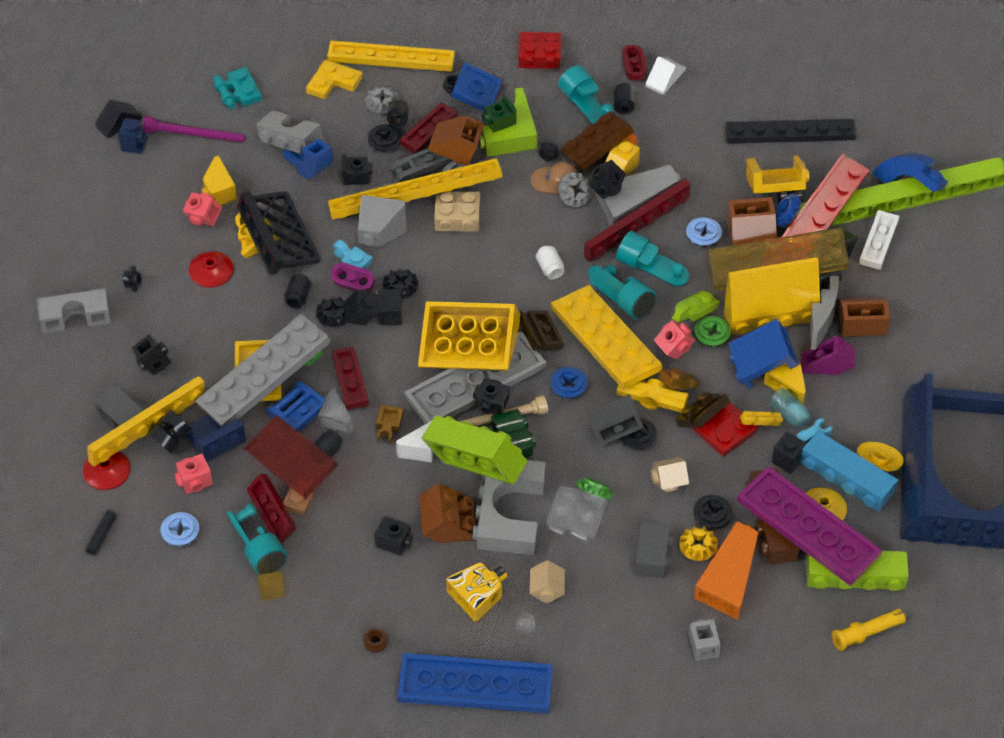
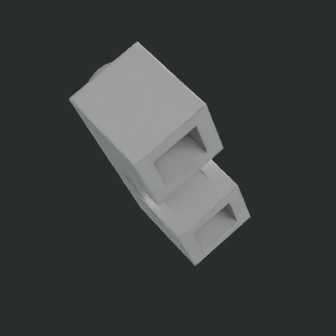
M274 110L256 124L261 142L302 155V148L315 140L321 139L325 142L320 124L303 120L300 124L292 127L287 114Z
M94 289L37 299L39 320L43 334L66 330L65 322L67 318L75 314L85 316L88 327L111 323L106 289Z

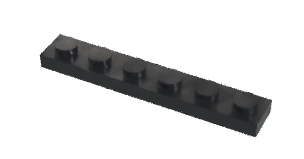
M854 119L726 122L725 125L727 144L853 141L856 139Z

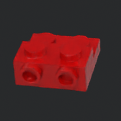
M520 32L519 68L560 69L561 33Z

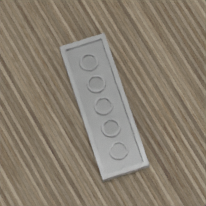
M300 314L195 401L222 428L243 416L330 344L331 341L325 333L304 315Z
M519 332L508 371L447 369L405 391L404 396L422 421L427 424L433 420L435 415L444 418L446 416L453 417L474 406L475 399H473V393L476 386L481 385L483 378L498 380L502 384L511 387L545 369L546 361L538 351H533L528 339L522 332Z

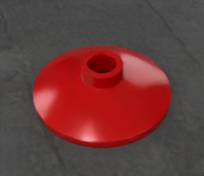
M216 251L199 254L189 265V275L192 281L206 288H214L225 284L232 277L234 270L231 259L227 255Z
M119 451L110 456L107 461L101 462L95 467L88 459L83 466L85 481L88 485L98 490L117 488L127 480L130 474L129 460Z

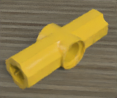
M648 379L647 382L640 381L626 389H622L618 385L616 395L622 397L630 394L633 400L639 401L643 407L651 410L662 407L681 413L687 407L689 393L669 389L662 381L657 379Z

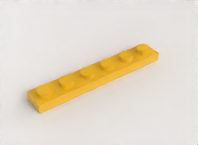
M330 41L327 58L329 61L339 63L452 72L455 51Z
M197 376L88 445V461L94 467L101 462L107 461L113 454L127 448L129 444L138 438L144 437L156 424L161 425L162 417L170 409L175 414L182 413L185 408L196 403L195 400L205 393V381Z

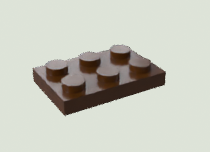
M609 111L603 114L591 126L585 128L577 137L568 141L560 151L565 158L584 171L632 134L634 130L630 124Z

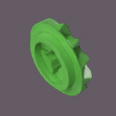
M707 316L700 319L694 328L697 342H702L704 346L712 345L713 348L717 345L723 346L729 340L731 334L729 324L724 319L716 316ZM716 328V334L709 336V332Z
M584 477V479L578 478L576 483L580 489L604 499H611L614 492L610 490L611 487L589 477Z

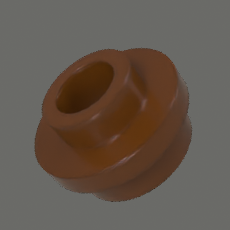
M379 628L368 630L363 637V645L370 652H380L388 644L386 633ZM373 640L380 641L378 643H372Z

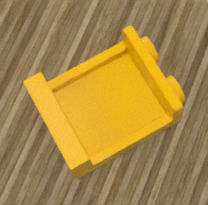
M793 156L792 168L761 170L755 158L746 159V180L753 193L806 190V182H809L810 178L809 170L805 168V163L800 160L799 156Z

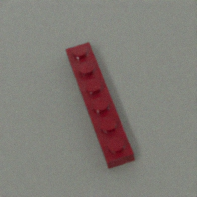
M683 179L585 242L584 258L589 262L600 258L609 249L619 246L629 231L632 230L638 233L639 230L653 224L656 219L668 214L679 204L685 203L690 198L691 183Z

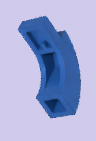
M317 139L302 148L303 155L287 149L283 151L284 159L297 167L298 174L304 178L314 177L330 167L333 162L332 147L321 139Z
M905 153L882 162L872 173L884 184L901 180L904 175H910L933 192L944 189L948 183L943 178L941 172L932 169L936 161L919 153Z

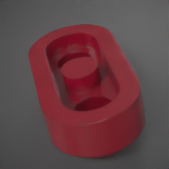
M637 45L625 46L622 50L625 74L630 80L640 81L646 77L647 73L643 50Z

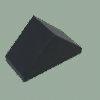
M110 99L97 119L95 127L108 139L119 133L124 118L141 120L142 115L130 103Z

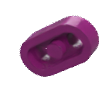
M338 263L331 270V278L337 286L352 291L366 290L370 292L375 285V279L369 270L347 263ZM342 274H347L346 278L340 279V276ZM362 281H368L366 285H360Z

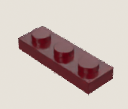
M441 102L400 139V145L414 154L422 151L430 144L436 124L458 117V112Z
M354 346L332 350V358L346 410L369 406Z
M260 473L246 490L270 533L275 534L280 543L283 544L297 529V526L267 474Z

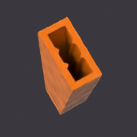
M736 522L695 585V599L738 620L755 554L758 531L750 525Z

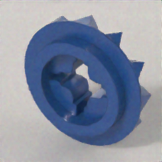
M790 194L781 200L775 210L776 225L785 227L796 217L801 205L799 196Z
M564 367L552 375L551 388L555 395L559 394L562 399L570 397L572 400L575 396L581 397L582 393L587 389L588 381L586 375L581 370L574 367ZM565 382H573V387L569 385L565 387Z

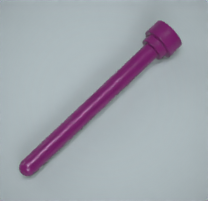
M145 116L143 122V130L149 134L165 131L235 142H244L246 140L244 134L163 123L151 116Z

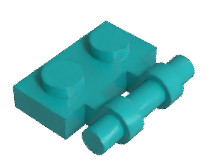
M247 67L227 73V80L222 79L220 75L213 77L214 87L222 95L221 100L224 105H227L228 109H234L237 102H240L242 107L262 101V95Z

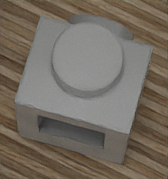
M700 619L689 623L688 634L695 661L719 657L721 643L714 619Z

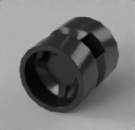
M170 409L162 417V424H156L148 434L171 454L179 446V439H185L193 429Z

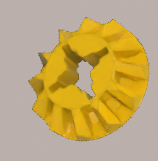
M694 525L690 530L685 529L683 535L680 536L679 547L687 558L694 561H705L715 555L718 548V538L714 536L713 531L706 530L705 526L703 528H696ZM694 539L697 541L703 540V546L700 544L694 545Z

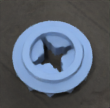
M702 217L692 220L687 226L686 233L687 238L691 240L692 244L696 243L699 247L702 245L710 247L711 244L718 243V240L721 238L722 229L715 220ZM706 229L707 234L704 237L701 236V233Z
M178 512L169 515L162 522L160 531L163 540L167 541L170 546L173 544L180 548L181 545H190L193 539H197L200 529L199 523L193 515ZM180 524H182L184 531H182L181 536H178L177 531Z

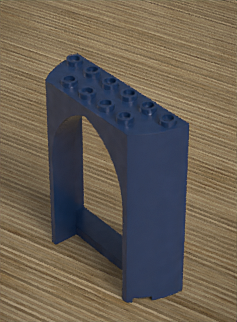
M927 373L924 375L923 380L917 384L913 383L909 387L903 398L902 456L904 461L901 473L900 539L911 542L924 541L934 544L945 543L958 546H977L984 549H1004V504L982 512L964 505L951 495L941 483L932 460V409L1004 415V394L933 388V374Z

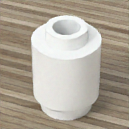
M548 245L541 247L535 258L542 272L551 280L559 278L564 273V263L556 248Z

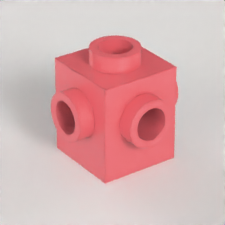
M191 192L182 212L195 225L205 224L214 227L223 207L207 193L201 192V194Z
M671 320L670 323L663 326L654 341L667 356L678 360L682 354L690 350L691 345L696 339L690 334L692 330L684 322L677 323Z
M203 454L185 458L175 463L177 473L174 474L175 481L178 487L183 486L186 494L198 492L205 487L213 485L211 471Z

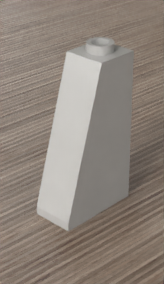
M670 164L624 178L621 185L622 189L617 195L602 199L597 194V200L610 226L679 183L681 181L680 175L674 171Z

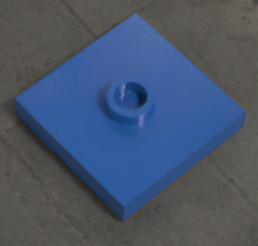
M464 62L451 97L484 112L483 107L495 102L502 79Z

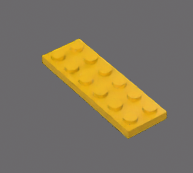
M590 285L551 302V310L622 389H626L662 370V363Z

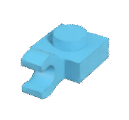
M338 240L333 245L336 248L333 253L341 258V263H347L363 269H367L373 263L372 257L356 246L350 250L342 240Z
M820 418L815 422V426L800 431L796 437L808 443L818 431L829 437L832 433V427L830 426L827 429L820 428L824 425V419Z

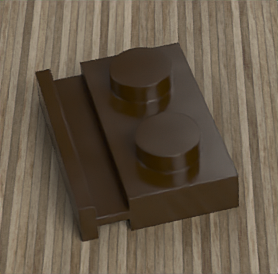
M548 310L528 311L527 313L520 311V325L533 351H537L538 348H541L542 351L562 350L565 343Z
M705 392L697 397L695 403L685 407L681 411L682 414L675 421L678 427L693 428L697 426L700 428L730 402L727 394L721 396L720 394Z

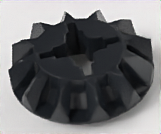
M390 124L378 125L371 129L368 134L369 145L374 147L375 151L382 150L385 153L386 150H390L393 152L395 147H400L402 133L398 128ZM387 137H389V141H388V140H385V141L383 142V141L381 140V138H382V139H386Z
M399 267L398 271L390 270L389 275L384 276L383 289H401V299L411 297L418 290L419 280L416 277V273H411L409 269L403 271ZM397 280H400L401 282L404 281V282H405V286L402 285L401 283H398V284H397Z
M332 296L328 300L322 299L321 304L317 305L316 310L318 321L327 327H340L347 323L345 322L344 300L341 296L338 299ZM332 307L337 310L336 316L331 311Z
M640 418L644 426L640 430L641 436L637 439L634 438V434L638 432L637 430L619 438L622 440L624 447L629 446L632 450L641 448L642 451L645 447H651L657 436L653 423L645 418Z
M718 495L701 497L697 500L693 509L694 519L699 521L700 526L705 525L709 530L712 527L720 529L722 525L728 524L732 516L731 505L726 499ZM709 507L713 512H717L716 518L712 514H708Z

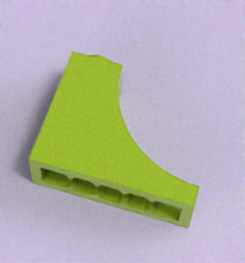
M523 88L515 89L514 107L517 110L515 125L495 133L492 132L489 126L483 127L479 145L481 149L485 150L486 157L537 149V133Z

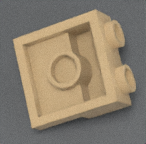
M449 191L437 193L435 231H479L480 192Z

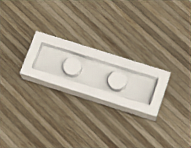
M878 210L859 264L881 270L899 221L898 215Z

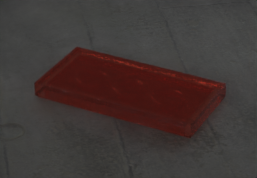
M277 415L244 448L249 455L305 500L338 466L336 461Z

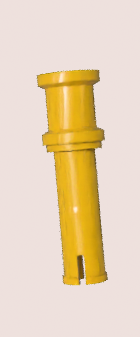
M897 608L866 622H853L849 627L842 630L835 629L831 633L833 643L839 651L845 650L847 646L854 643L861 644L866 640V637L904 624L906 622L904 612L901 613L902 610Z

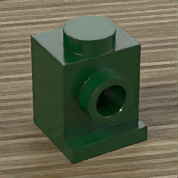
M507 95L503 96V100L483 107L484 114H482V120L486 126L490 127L493 133L516 124L517 110Z

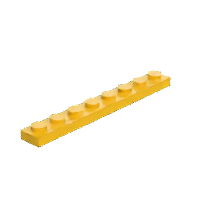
M495 158L327 201L333 220L360 213L362 195L409 202L413 199L429 197L433 194L449 192L453 189L473 186L485 181H493L503 176L499 162Z

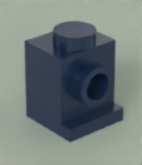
M124 118L118 133L121 151L142 154L148 141V136L145 135V130L142 128V122L140 120Z

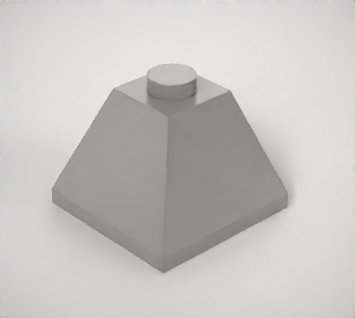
M362 195L358 222L359 244L381 247L407 233L406 201Z

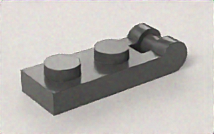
M425 149L393 162L390 170L394 175H397L398 182H403L443 167L453 160Z

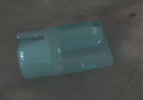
M785 388L778 389L771 396L769 405L779 412L791 425L802 428L810 424L811 414L808 408Z

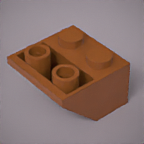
M465 115L439 122L435 126L428 150L437 155L447 157L458 164L467 166L477 148L484 123Z
M772 197L728 200L726 219L733 252L773 249L777 243L776 214Z
M882 296L837 298L836 303L842 337L887 335L890 314L888 302Z
M439 482L419 495L423 536L438 543L473 541V528L476 525L472 497Z

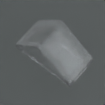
M335 388L329 390L318 414L319 428L327 431L334 430L338 434L352 437L354 436L353 420Z

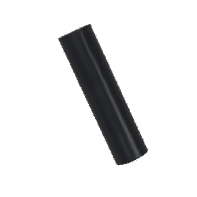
M111 510L105 512L85 549L88 554L93 556L97 554L117 517L115 512Z

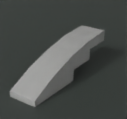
M830 276L828 289H821L820 303H812L810 317L811 349L816 350L832 323L836 309L839 276Z

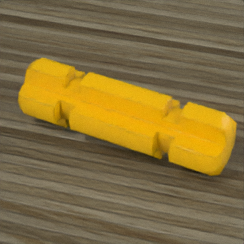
M743 411L742 415H740L741 422L744 425L780 426L781 422H783L779 412Z

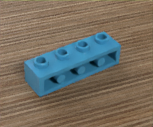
M820 431L802 449L800 463L807 469L823 476L826 481L836 484L847 494L860 499L868 507L880 512L895 494L898 479Z

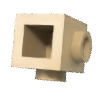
M681 457L652 463L651 479L653 484H656L661 490L671 492L678 490V486L689 484L686 461Z
M549 560L530 569V595L545 603L552 602L564 595L565 569Z

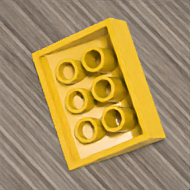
M817 257L728 272L724 317L730 326V335H743L752 332L775 319H778L784 327L800 323H810L812 303H820L819 261Z
M426 301L418 367L508 371L518 338L521 313L515 304Z

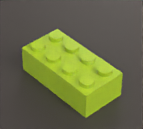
M435 415L421 438L444 464L512 485L515 484L528 462L521 454L522 450L510 441L511 437L502 431L498 433L493 432L485 426L475 427L467 421H463V423L458 422L450 416L444 418Z

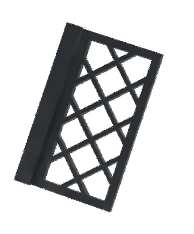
M251 191L242 192L237 208L269 275L278 274L280 269L320 263L321 258L288 191L253 196ZM284 199L286 208L274 201ZM261 202L268 207L264 210L258 207L256 203ZM270 208L281 212L280 218L268 212ZM284 215L293 218L295 224L293 225L282 218ZM266 217L275 222V227L266 224L264 218ZM281 225L291 231L289 234L278 230L277 227ZM295 232L301 235L303 242L291 236L292 233ZM273 234L285 240L283 245L274 241ZM289 242L299 247L296 252L285 245ZM303 249L309 252L312 257H305L299 253ZM284 252L293 257V260L284 261L281 253Z

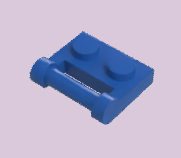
M302 381L294 384V388L275 405H270L266 409V413L271 419H276L295 435L328 407V400ZM299 395L302 396L294 404H292L286 411L282 412V410L286 408L292 401H294Z

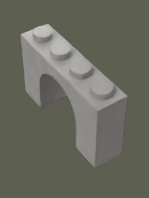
M527 460V464L514 485L482 475V479L485 480V485H480L479 499H482V505H477L476 519L479 520V524L474 525L473 540H477L478 550L535 555L537 522L505 518L495 510L494 504L499 498L509 493L543 495L546 462Z

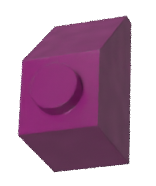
M838 335L820 343L816 350L810 348L801 353L803 373L838 375L855 367V348Z

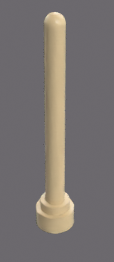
M542 395L534 397V400L529 404L504 410V412L518 409L521 415L532 412L543 415L548 413V406L545 396ZM486 414L463 421H467L477 427L491 423V416L494 414Z

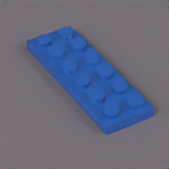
M403 653L397 698L398 702L549 714L553 664Z

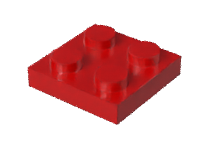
M729 402L700 428L695 426L692 429L724 457L757 433L758 426L742 424L740 419L742 412Z

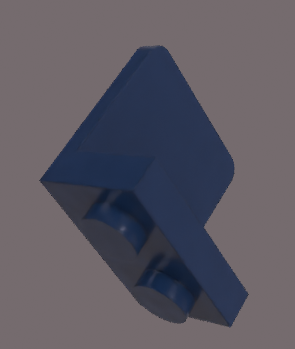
M207 414L188 424L193 430L188 434L187 438L199 454H203L206 462L246 441L244 425L240 419L221 428Z

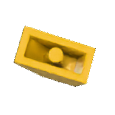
M623 140L610 151L605 162L613 160L626 173L625 177L630 176L639 165L640 147Z
M219 155L215 156L203 177L204 188L201 189V192L211 195L220 205L237 200L236 187Z
M784 363L765 373L764 384L799 407L804 405L806 390L801 364L790 369Z

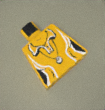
M477 563L446 578V590L476 623L501 599L502 585L500 582L508 576L500 565L489 571L483 563Z

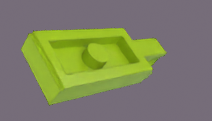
M702 290L678 302L672 319L678 323L687 318L694 322L717 310L720 301L715 299L711 293Z

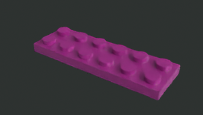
M769 466L737 495V501L849 586H852L882 556L883 550Z

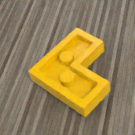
M325 59L307 85L306 93L326 99L334 86L354 92L363 78V73Z

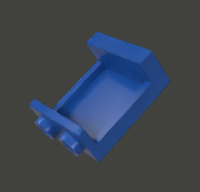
M778 319L728 343L731 350L729 357L737 368V371H735L736 378L740 384L744 383L749 389L754 387L753 379L784 363L790 369L799 365L788 332Z

